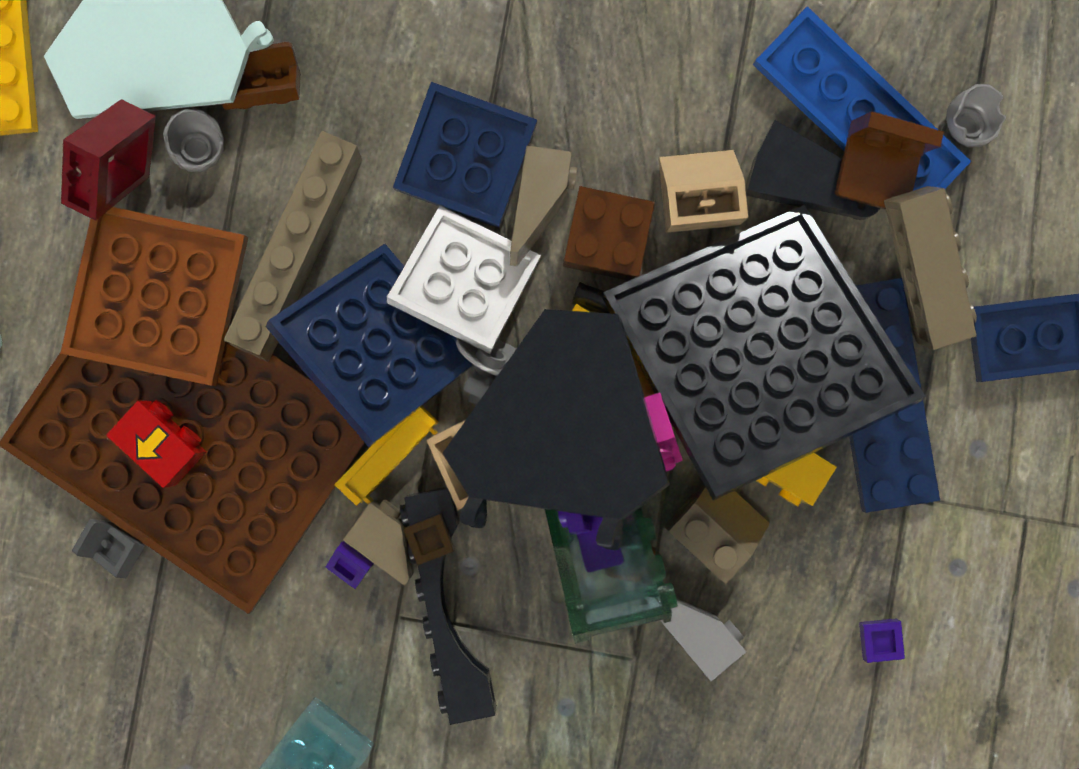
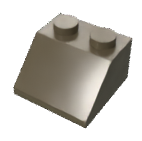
M703 483L666 523L664 528L722 582L727 584L751 558L770 523L736 491L713 501Z

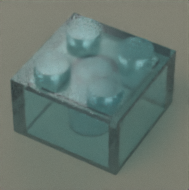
M315 697L259 769H359L368 757L374 742Z

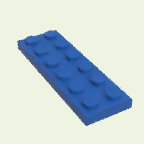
M808 6L753 63L771 83L843 151H845L851 121L871 111L938 130ZM943 135L941 147L925 152L921 156L913 191L926 186L946 189L970 164L971 160Z

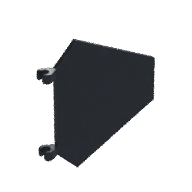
M544 309L443 452V455L469 496L461 511V523L473 528H483L487 521V501L601 517L603 519L596 536L597 545L614 551L619 550L621 547L622 521L670 485L619 314Z

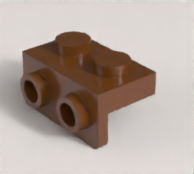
M275 43L267 48L250 52L234 102L222 104L224 110L249 109L253 106L273 103L286 104L290 101L299 100L301 73L292 43Z

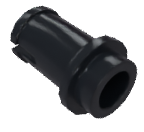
M579 282L572 304H578L581 307L598 313L611 314L602 299L603 292L605 291Z

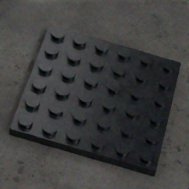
M805 205L603 292L602 299L609 312L620 315L630 350L654 394L661 393L670 423L713 501L909 408L926 397Z

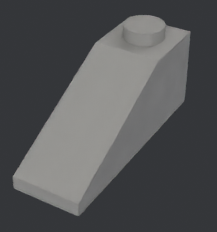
M642 582L634 585L640 597L710 681L714 680L746 653L739 643L744 636L730 620L723 624L716 615Z

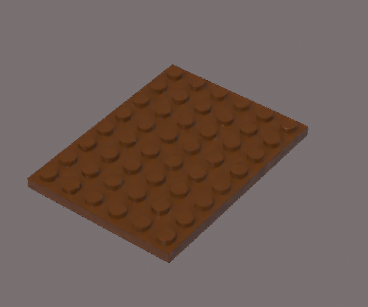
M225 342L216 386L59 354L0 440L1 448L247 614L253 612L336 489L334 484L348 471L366 444L309 377L272 354L270 361L267 362L239 350ZM157 400L164 404L173 413L171 419L180 428L185 426L195 432L201 439L199 445L207 451L176 486L161 487L106 436L137 401L154 402Z

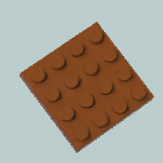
M112 207L96 221L90 218L60 354L216 386L226 342L224 338L229 329L249 237Z

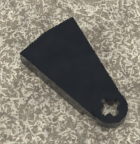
M774 120L753 159L745 188L746 196L798 207L805 205L808 209L847 216L856 220L868 219L880 210L879 207L866 205L859 209L857 208L858 202L836 196L835 190L842 159Z

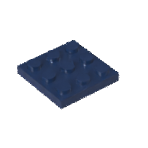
M431 82L393 189L500 228L525 159L526 146L530 145L535 132L537 119Z

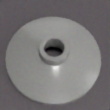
M458 338L456 341L457 348L461 354L474 365L476 372L485 377L497 376L516 350L510 344L499 339L490 354Z

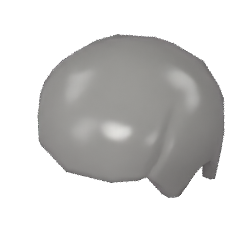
M975 84L955 96L948 106L946 114L947 126L952 138L966 147H982L995 139L1000 132L1002 123L1006 119V115H1003L1000 111L999 104L1003 99L1001 92L989 84Z
M185 109L172 115L164 128L163 138L170 159L179 168L188 172H204L217 165L224 152V139L219 124L213 117L202 110Z

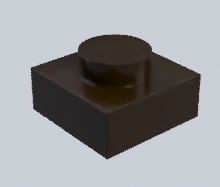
M442 514L430 517L403 529L417 566L455 551Z

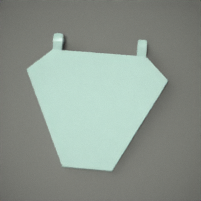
M83 0L45 53L44 58L72 117L82 119L98 116L120 99L147 112L233 103L250 52L269 47L273 44L274 39L271 32L260 21L250 24L241 35L223 0Z

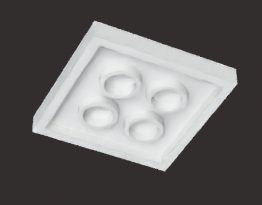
M439 206L388 294L387 303L490 354L533 274L541 255L529 250L518 266H510L511 240Z

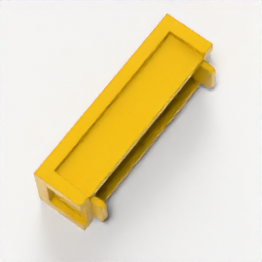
M423 406L373 444L334 485L356 506L364 501L369 505L370 502L374 501L369 495L429 432L434 436L439 433L434 428L439 421Z

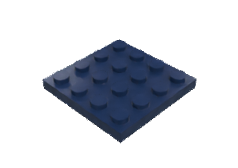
M386 244L381 245L269 319L265 326L369 448L474 366L458 350L456 337L387 303V296L405 266Z

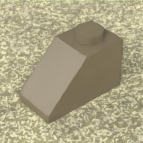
M374 500L370 502L343 541L405 586L413 575V568L408 553V540L403 530L405 527L403 526L402 519L399 517L401 515L400 510L387 500H383L381 503Z

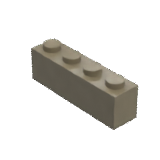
M926 186L884 200L917 344L931 350H936L975 337L974 323H976L977 316L974 307L968 299L966 288L969 285V279L960 262L958 251L961 249V242L958 234L953 230L950 216L953 212V205L949 195L945 193L944 188Z

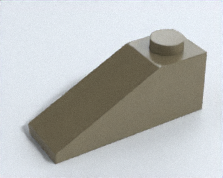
M526 146L510 249V266H518L565 203L567 189L574 190L577 167L570 166L572 152Z

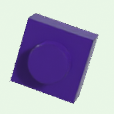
M342 541L325 568L356 589L374 563L345 541Z
M895 618L859 622L862 656L865 662L872 663L905 659L900 620Z

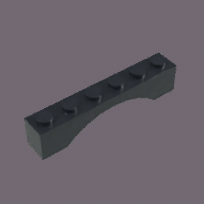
M447 487L409 494L404 497L405 504L400 505L401 519L404 527L442 514L449 535L452 538L459 524L457 507ZM407 543L410 562L412 565L416 564L410 545ZM446 555L418 565L420 578L415 579V588L419 602L425 601L428 616H423V628L426 639H433L435 653L430 654V662L434 677L440 676L443 690L438 691L441 714H448L449 723L453 725L495 716L497 705L489 668L480 662L461 641L451 622L444 595L443 575Z

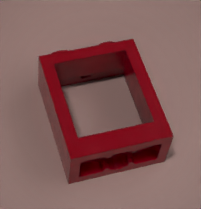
M120 99L63 139L61 204L96 221L150 177L156 116ZM114 155V159L109 162V158Z

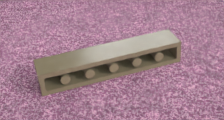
M321 131L225 335L224 341L231 346L267 362L270 361L278 341L265 326L269 319L297 302L362 162L357 145Z

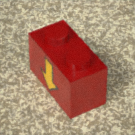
M157 400L154 402L137 401L106 436L161 487L176 486L207 451L199 445L201 439L195 432L185 426L180 428L171 419L173 413L164 404Z

